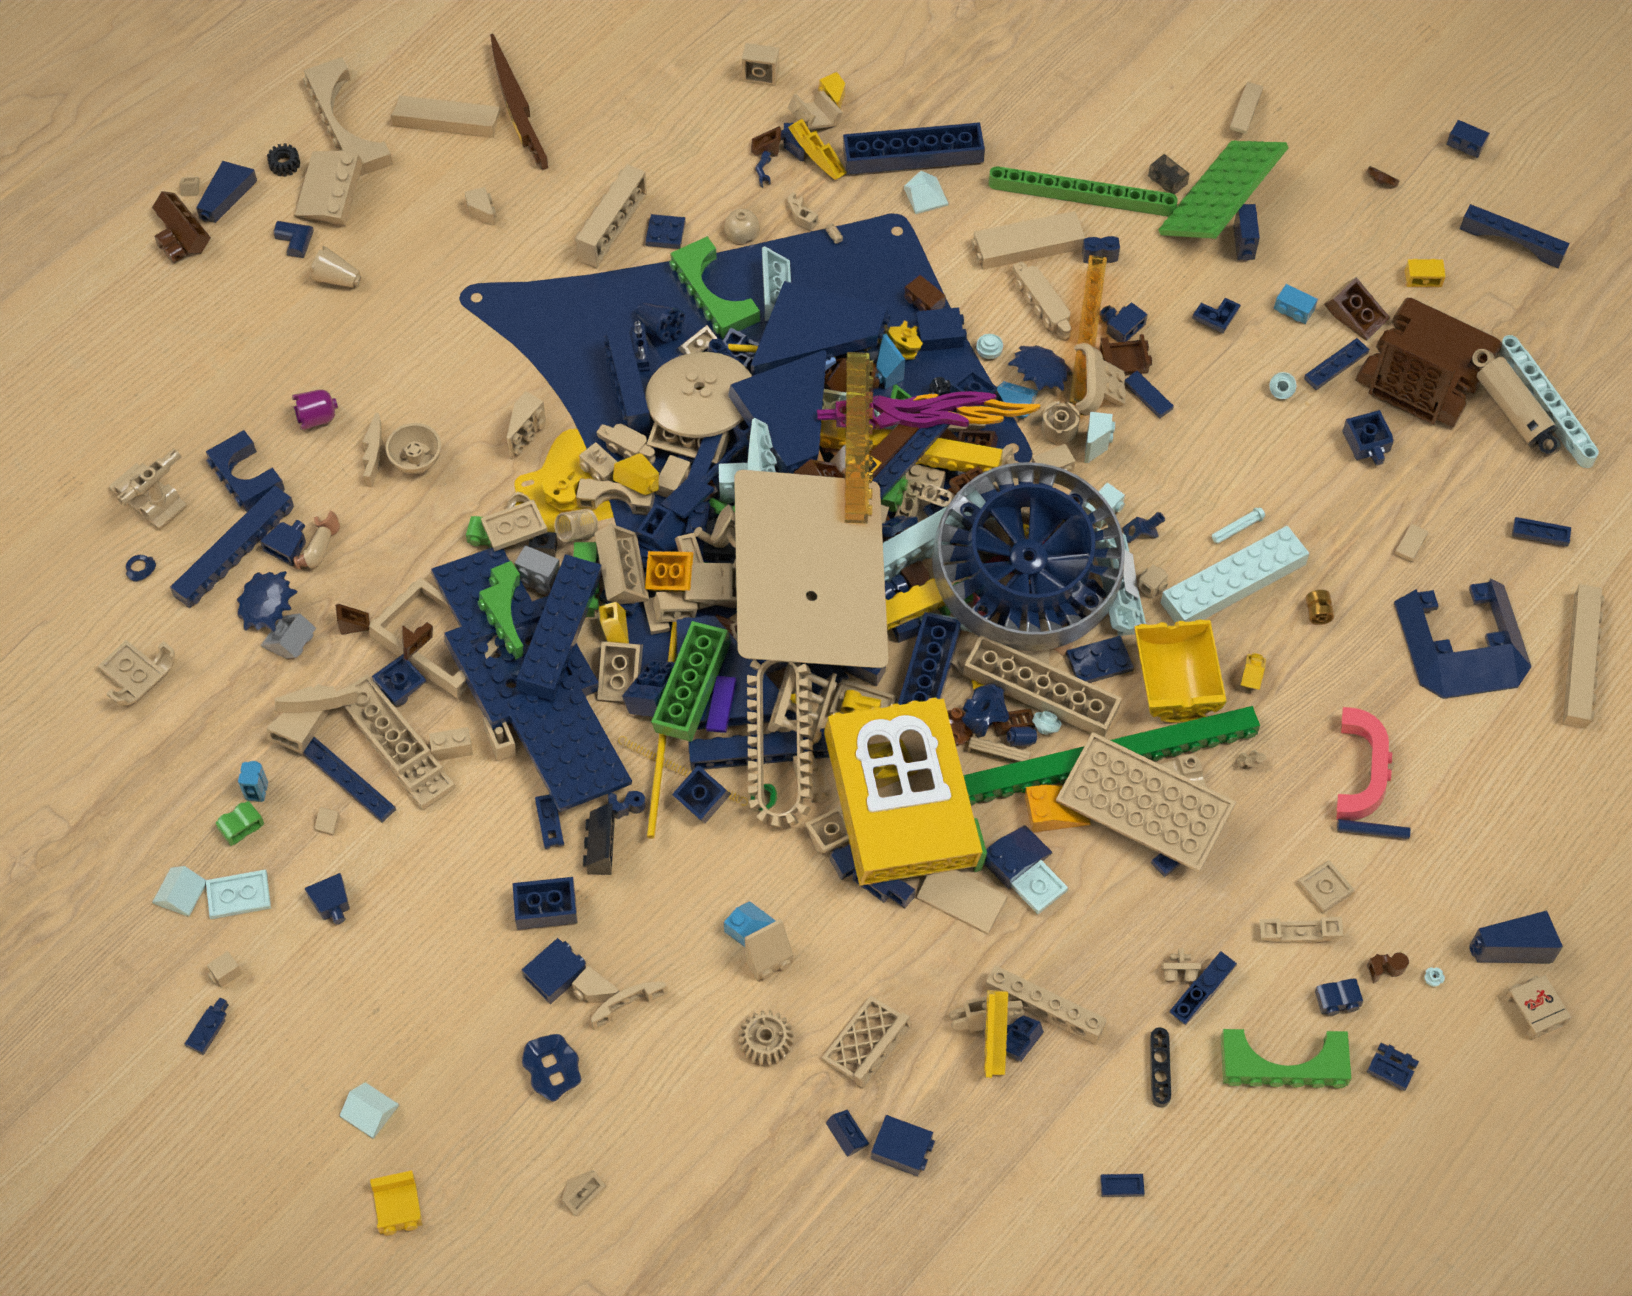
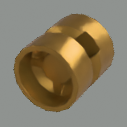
M1315 590L1306 595L1309 620L1312 624L1323 625L1334 619L1329 591Z

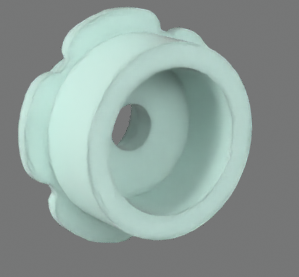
M1437 967L1428 968L1424 975L1426 983L1432 987L1439 986L1445 980L1443 971Z

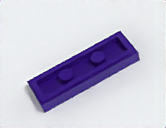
M716 677L706 730L709 732H727L737 682L735 677Z

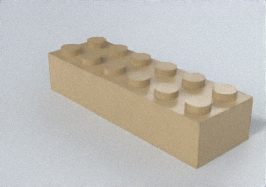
M627 164L619 172L616 181L610 185L608 193L603 195L599 206L594 208L592 216L586 220L584 228L576 235L578 261L598 268L647 195L645 171Z

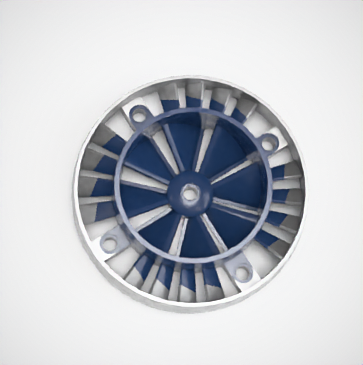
M1032 462L1013 463L995 467L968 482L955 495L945 510L936 531L932 554L933 573L938 591L956 619L979 637L982 635L1015 650L1041 651L1064 646L1083 637L1095 628L1106 616L1116 599L1123 578L1125 560L1122 530L1114 511L1106 499L1092 485L1079 476L1056 466ZM1013 478H1018L1019 485L1014 486ZM1034 479H1039V484H1033ZM993 482H997L1000 492L996 491ZM1053 484L1062 485L1072 491L1068 495L1061 490L1053 488ZM976 490L986 501L981 509L966 498ZM1088 503L1096 509L1089 515L1084 511ZM1022 507H1030L1029 539H1025ZM964 512H969L972 515L966 516L964 515ZM950 515L968 528L970 532L945 524V521ZM993 516L1013 541V547L983 527L985 521ZM1064 520L1065 522H1064V523L1056 530V532L1042 545V543L1048 538V536H1049V535L1056 529V527ZM1105 520L1108 528L1094 532L1092 524ZM1114 538L1116 547L1095 549V541ZM941 541L962 544L966 546L942 545ZM977 550L1008 556L1009 561L982 563ZM1026 556L1031 557L1032 560H1031V561H1027V560L1024 559V557H1026ZM1094 557L1119 559V569L1093 565ZM965 561L964 563L946 566L943 564V562ZM1011 572L1015 574L1005 586L998 582ZM1090 572L1116 580L1105 600L1086 587ZM968 577L967 580L952 586L951 584L953 581ZM1029 579L1031 580L1032 594L1029 591ZM975 592L980 600L971 608L965 603L964 599ZM1085 602H1092L1094 606H1088ZM1071 605L1087 617L1081 619ZM978 611H983V612L986 613V615H985V616H981V615L978 614L977 612H978ZM996 612L1007 616L1005 626L990 621ZM1064 612L1070 626L1062 628L1057 614ZM1021 620H1027V631H1019ZM1039 620H1047L1049 631L1041 632Z

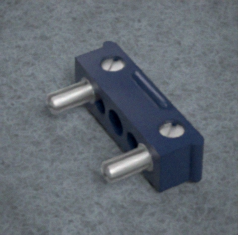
M636 321L634 325H631L632 346L638 370H650L648 357L650 353L649 345L646 341L644 323L641 324L640 321L637 324Z

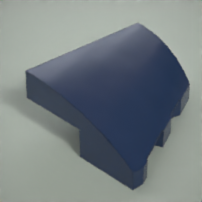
M730 328L723 340L727 347L728 344L759 346V343L747 338L745 334L733 328ZM731 351L742 365L747 369L751 367L755 353Z
M1023 1015L1016 1019L1014 1023L1007 1025L1006 1055L1022 1062L1044 1033L1041 1022Z

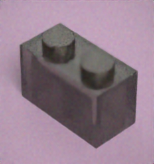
M1165 154L1150 164L1148 174L1152 181L1157 182L1165 191L1174 195L1188 185L1190 175L1189 172Z

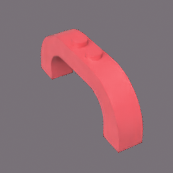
M1343 707L1341 733L1360 735L1370 743L1372 748L1371 782L1367 789L1359 794H1338L1336 820L1353 821L1369 816L1383 802L1387 781H1391L1392 769H1388V764H1392V752H1389L1387 731L1379 719L1367 711Z

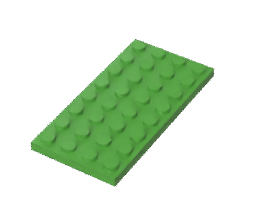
M1236 140L1229 142L1223 152L1219 154L1218 158L1210 165L1209 169L1201 176L1200 180L1192 187L1186 197L1182 199L1181 203L1158 229L1160 235L1216 239L1288 150L1287 142Z

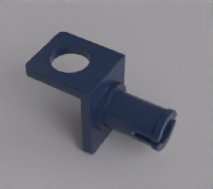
M1156 512L1148 520L1136 517L1126 524L1122 529L1126 535L1127 543H1131L1141 534L1157 538L1159 535L1156 527L1165 521L1164 515L1161 512ZM1131 526H1134L1135 533L1130 536L1129 529Z

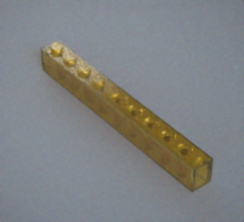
M1089 255L1077 344L1087 343L1095 347L1106 257ZM1081 350L1076 351L1069 399V403L1075 407L1076 403L1081 402L1087 394L1086 355Z
M847 352L845 523L868 524V516H872V505H869V500H872V488H869V483H872L873 473L869 472V467H872L873 456H869V451H872L873 440H869V435L873 433V424H869V419L873 418V408H869V403L873 402V392H869V387H873V376H870V372H873V361L870 360V353Z

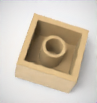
M745 43L742 55V81L776 86L779 74V48Z

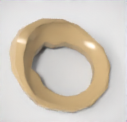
M517 492L509 499L507 508L514 507L516 502L522 501L525 503L531 500L522 492Z

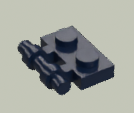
M1381 1042L1377 1050L1385 1054L1383 1056L1377 1052L1375 1053L1367 1073L1405 1091L1415 1072L1407 1068V1066L1409 1065L1416 1069L1419 1061L1412 1058L1411 1054H1404L1394 1049V1046L1390 1044L1388 1046ZM1390 1057H1393V1058H1395V1059L1401 1061L1402 1063L1399 1064V1063H1397V1062L1391 1060Z

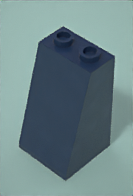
M1547 910L1478 928L1469 945L1470 953L1472 956H1475L1477 963L1550 964L1555 961L1563 948Z

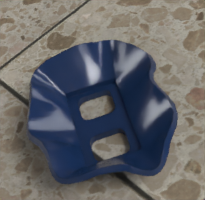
M550 1034L527 1042L522 1055L523 1067L531 1073V1086L534 1091L553 1102L558 1100L563 1093L576 1087L582 1080L578 1067V1054L569 1046L562 1035ZM551 1054L554 1055L557 1063L547 1068L544 1067L542 1058ZM561 1072L565 1079L564 1082L552 1085L549 1077Z

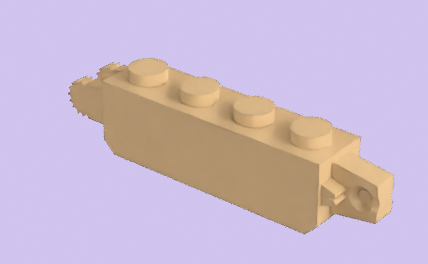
M1023 261L1014 264L1013 271L1017 277L1015 281L1017 289L1023 292L1026 301L1033 306L1035 314L1043 320L1044 326L1047 329L1049 328L1052 334L1057 333L1062 340H1068L1072 329L1069 323L1070 311L1038 267H1028Z

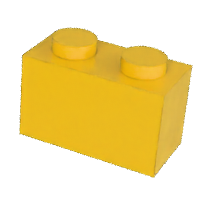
M1408 259L1405 267L1407 287L1443 286L1446 277L1443 259Z

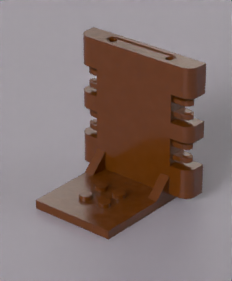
M1409 297L1405 298L1393 317L1392 323H1394L1395 328L1384 331L1376 346L1379 353L1367 358L1358 372L1355 381L1370 387L1368 394L1432 425H1435L1438 420L1454 428L1466 408V396L1464 394H1475L1481 383L1477 378L1480 367L1474 364L1473 354L1479 349H1485L1492 352L1494 359H1496L1501 350L1502 343L1498 338ZM1483 354L1480 356V362L1485 363L1487 355Z

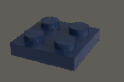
M651 214L646 246L680 249L686 218Z

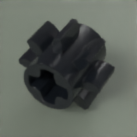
M936 377L929 384L930 394H938V396L949 394L951 383L949 380L945 381L943 377Z

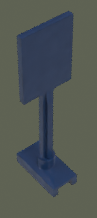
M740 424L735 426L733 430L737 443L733 445V449L700 480L689 476L660 506L671 510L680 517L686 518L714 491V488L707 485V483L719 473V464H728L738 454L748 457L751 429L747 428L743 431Z

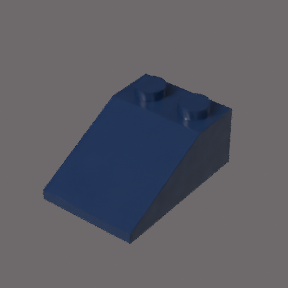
M1024 825L986 849L987 855L984 865L1010 889L1012 882L1037 862L1048 858L1052 851Z

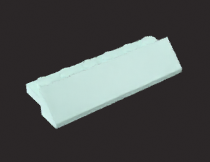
M1095 528L1094 532L1099 531L1101 529ZM1122 533L1124 549L1129 552L1126 535ZM1114 538L1095 541V549L1116 547ZM1095 557L1098 566L1119 569V559ZM1100 575L1103 590L1106 592L1105 597L1107 598L1116 580ZM1124 576L1116 599L1109 610L1110 624L1113 629L1117 630L1118 636L1134 635V626L1146 624L1140 595L1138 599L1125 590Z

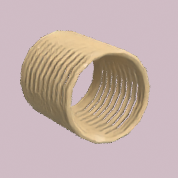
M590 509L560 513L555 519V532L563 542L592 538L598 531V520Z

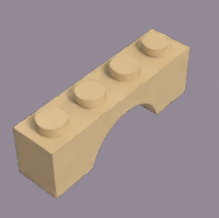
M580 479L576 496L577 507L597 509L606 500L619 499L630 506L632 514L648 515L653 507L655 498L654 492L645 496L620 483L595 481L593 479Z

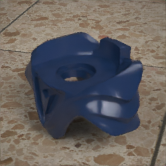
M987 684L976 688L972 699H968L964 704L963 711L965 715L962 717V721L977 738L986 735L988 726L992 725V722H1007L1009 719L1003 695L1005 690L1001 687H996L995 684Z

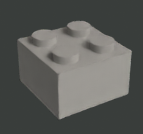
M525 545L515 561V567L520 573V580L524 587H530L540 594L549 595L560 569L559 559Z

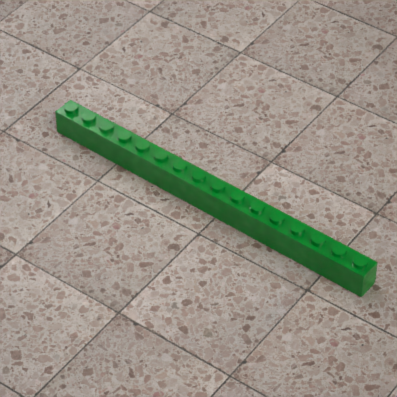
M1253 706L1110 741L1149 760L1159 761L1167 756L1176 757L1188 751L1196 752L1201 748H1213L1225 742L1233 743L1238 739L1253 738L1258 735L1260 723ZM1085 746L963 775L971 806L981 801L990 802L1002 796L1010 797L1014 793H1025L1026 787L1056 783L1064 784Z

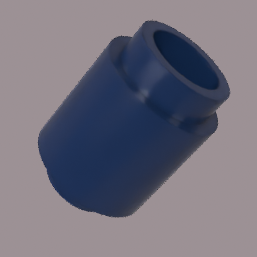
M1011 727L1006 735L1007 742L1011 746H1031L1037 741V732L1031 727Z

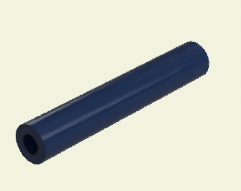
M1342 819L1337 821V831L1403 839H1409L1411 833L1410 827Z

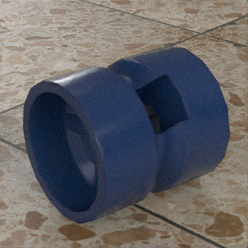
M900 574L889 578V582L885 581V599L887 600L892 599L899 592L906 593L909 591L906 581Z

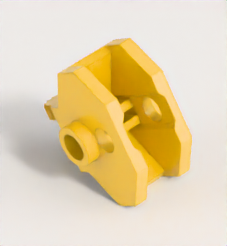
M904 320L901 326L890 327L887 336L904 359L910 360L916 357L922 342L917 336L916 331L918 327L914 326L910 329L907 327L908 322Z
M572 469L564 476L546 478L542 482L546 503L560 512L573 511L577 507L576 490L579 487L580 479H584V477L578 475L572 482L571 479L575 474V471Z

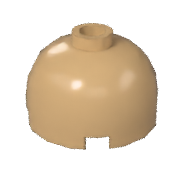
M737 209L726 218L725 234L731 242L746 244V241H754L758 237L760 231L759 222L751 211Z

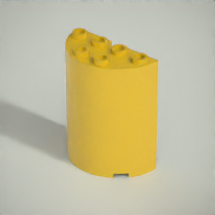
M1211 620L1177 621L1173 626H1168L1165 622L1134 626L1147 702L1152 717H1160L1163 722L1183 723L1206 717L1207 713L1211 711L1216 713L1224 707L1227 700Z

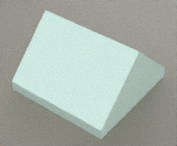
M186 866L172 867L152 903L189 917L206 886V880Z
M365 1082L349 1092L340 1117L374 1139L398 1108L399 1104Z

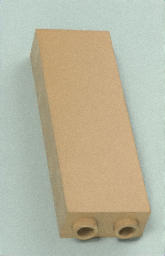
M1076 211L974 231V239H971L973 250L976 249L977 262L981 263L984 270L1081 250L1085 235Z

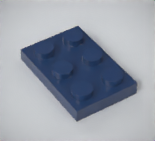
M1121 636L1066 651L1075 677L1088 683L1132 672L1134 669Z

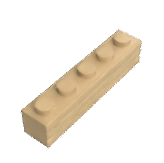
M971 737L968 747V753L1010 764L1029 760L1031 752L1027 750H1019L1013 746L1008 747L1002 743L997 744L991 740H982L977 737Z

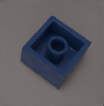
M697 765L672 795L706 824L731 793Z

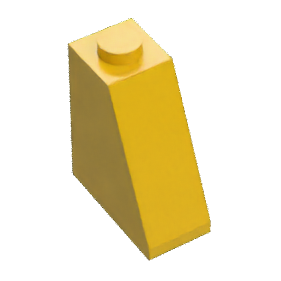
M639 453L614 463V481L645 496L658 490L659 472L643 454Z

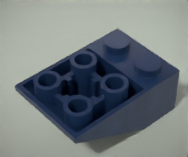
M651 660L622 695L629 714L654 716L675 662Z

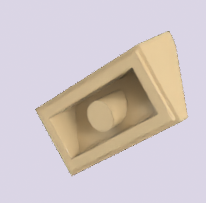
M706 325L680 345L678 349L684 355L703 352L708 348L709 342L712 339H717V337Z

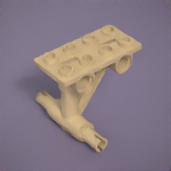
M174 448L164 458L157 459L149 467L143 463L141 465L135 463L109 486L118 495L117 499L121 504L123 503V506H126L128 503L158 529L164 527L187 506L171 485L167 484L164 486L159 482L169 472L170 467L182 458L180 453Z

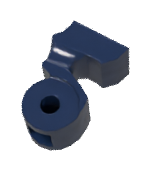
M629 791L625 801L619 803L617 795L609 793L608 803H613L614 818L620 819L622 816H628L629 812L638 814L644 811V794L639 791Z

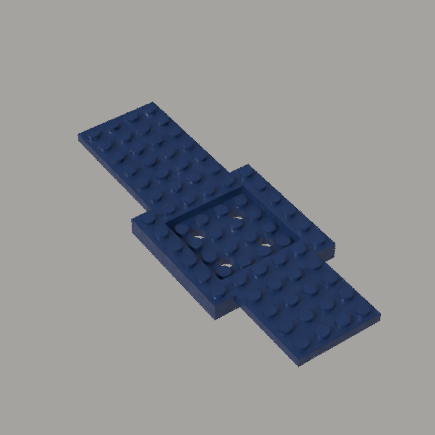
M492 547L431 568V574L460 626L444 633V642L459 670H462L466 683L484 717L487 718L492 730H495L497 727H503L502 723L506 722L507 725L512 723L559 812L632 785V779L585 697L598 691L599 682L577 643L573 649L554 701L516 691V687L509 688L506 686L508 683H515L517 685V676L530 646L526 642L532 641L549 596L532 601L520 580V586L516 587L512 598L511 615L516 633L523 644V656L515 659L513 654L507 651L504 640L496 637L495 645L498 649L495 653H498L500 657L493 658L489 656L486 659L485 654L488 652L487 643L497 633L495 626L490 625L485 611H481L478 606L479 592L492 587L489 582L491 569L510 561L503 548L494 551Z

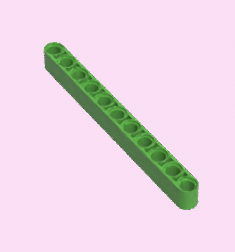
M999 166L992 167L989 171V186L992 189L1161 216H1170L1173 210L1176 209L1178 202L1176 195L1160 191Z

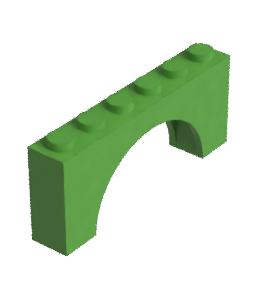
M708 236L670 253V267L673 271L676 270L680 282L685 283L689 295L694 296L698 308H702L707 321H711L714 331L717 334L719 333L722 339L725 338L730 328L741 331L760 322V310L751 298L744 301L724 300L711 293L704 285L702 274L705 268L717 259L716 247Z
M1223 1029L1220 1036L1223 1083H1228L1230 1086L1250 1084V1086L1257 1087L1262 1084H1270L1272 1087H1281L1283 1085L1303 1087L1304 1085H1312L1314 1088H1322L1324 1086L1344 1088L1351 1081L1348 1031H1327L1324 1036L1323 1049L1316 1057L1303 1064L1290 1066L1269 1062L1255 1053L1246 1040L1244 1029Z

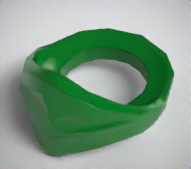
M764 784V789L771 793V800L766 805L769 810L776 804L777 791L772 784ZM751 796L750 800H755V796Z

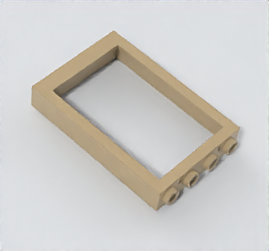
M421 577L416 582H413L404 594H400L391 606L386 607L383 613L377 619L372 620L369 625L370 637L398 657L403 654L402 641L384 628L421 593L452 613L441 591ZM498 635L493 636L487 643L488 652L485 654L486 659L489 656L493 658L500 657L498 653H495L498 649L495 645V638ZM418 652L408 659L419 672L457 699L469 688L462 670L452 677Z

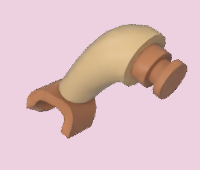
M330 510L327 518L323 521L318 516L314 517V522L318 527L316 534L307 549H304V553L300 554L299 558L298 556L294 557V563L298 570L302 569V566L313 569L321 564L331 536L335 535L340 529L339 519L335 512Z

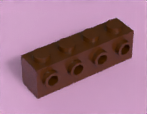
M161 191L152 206L157 216L162 219L166 228L173 233L186 252L201 254L211 237L176 193Z

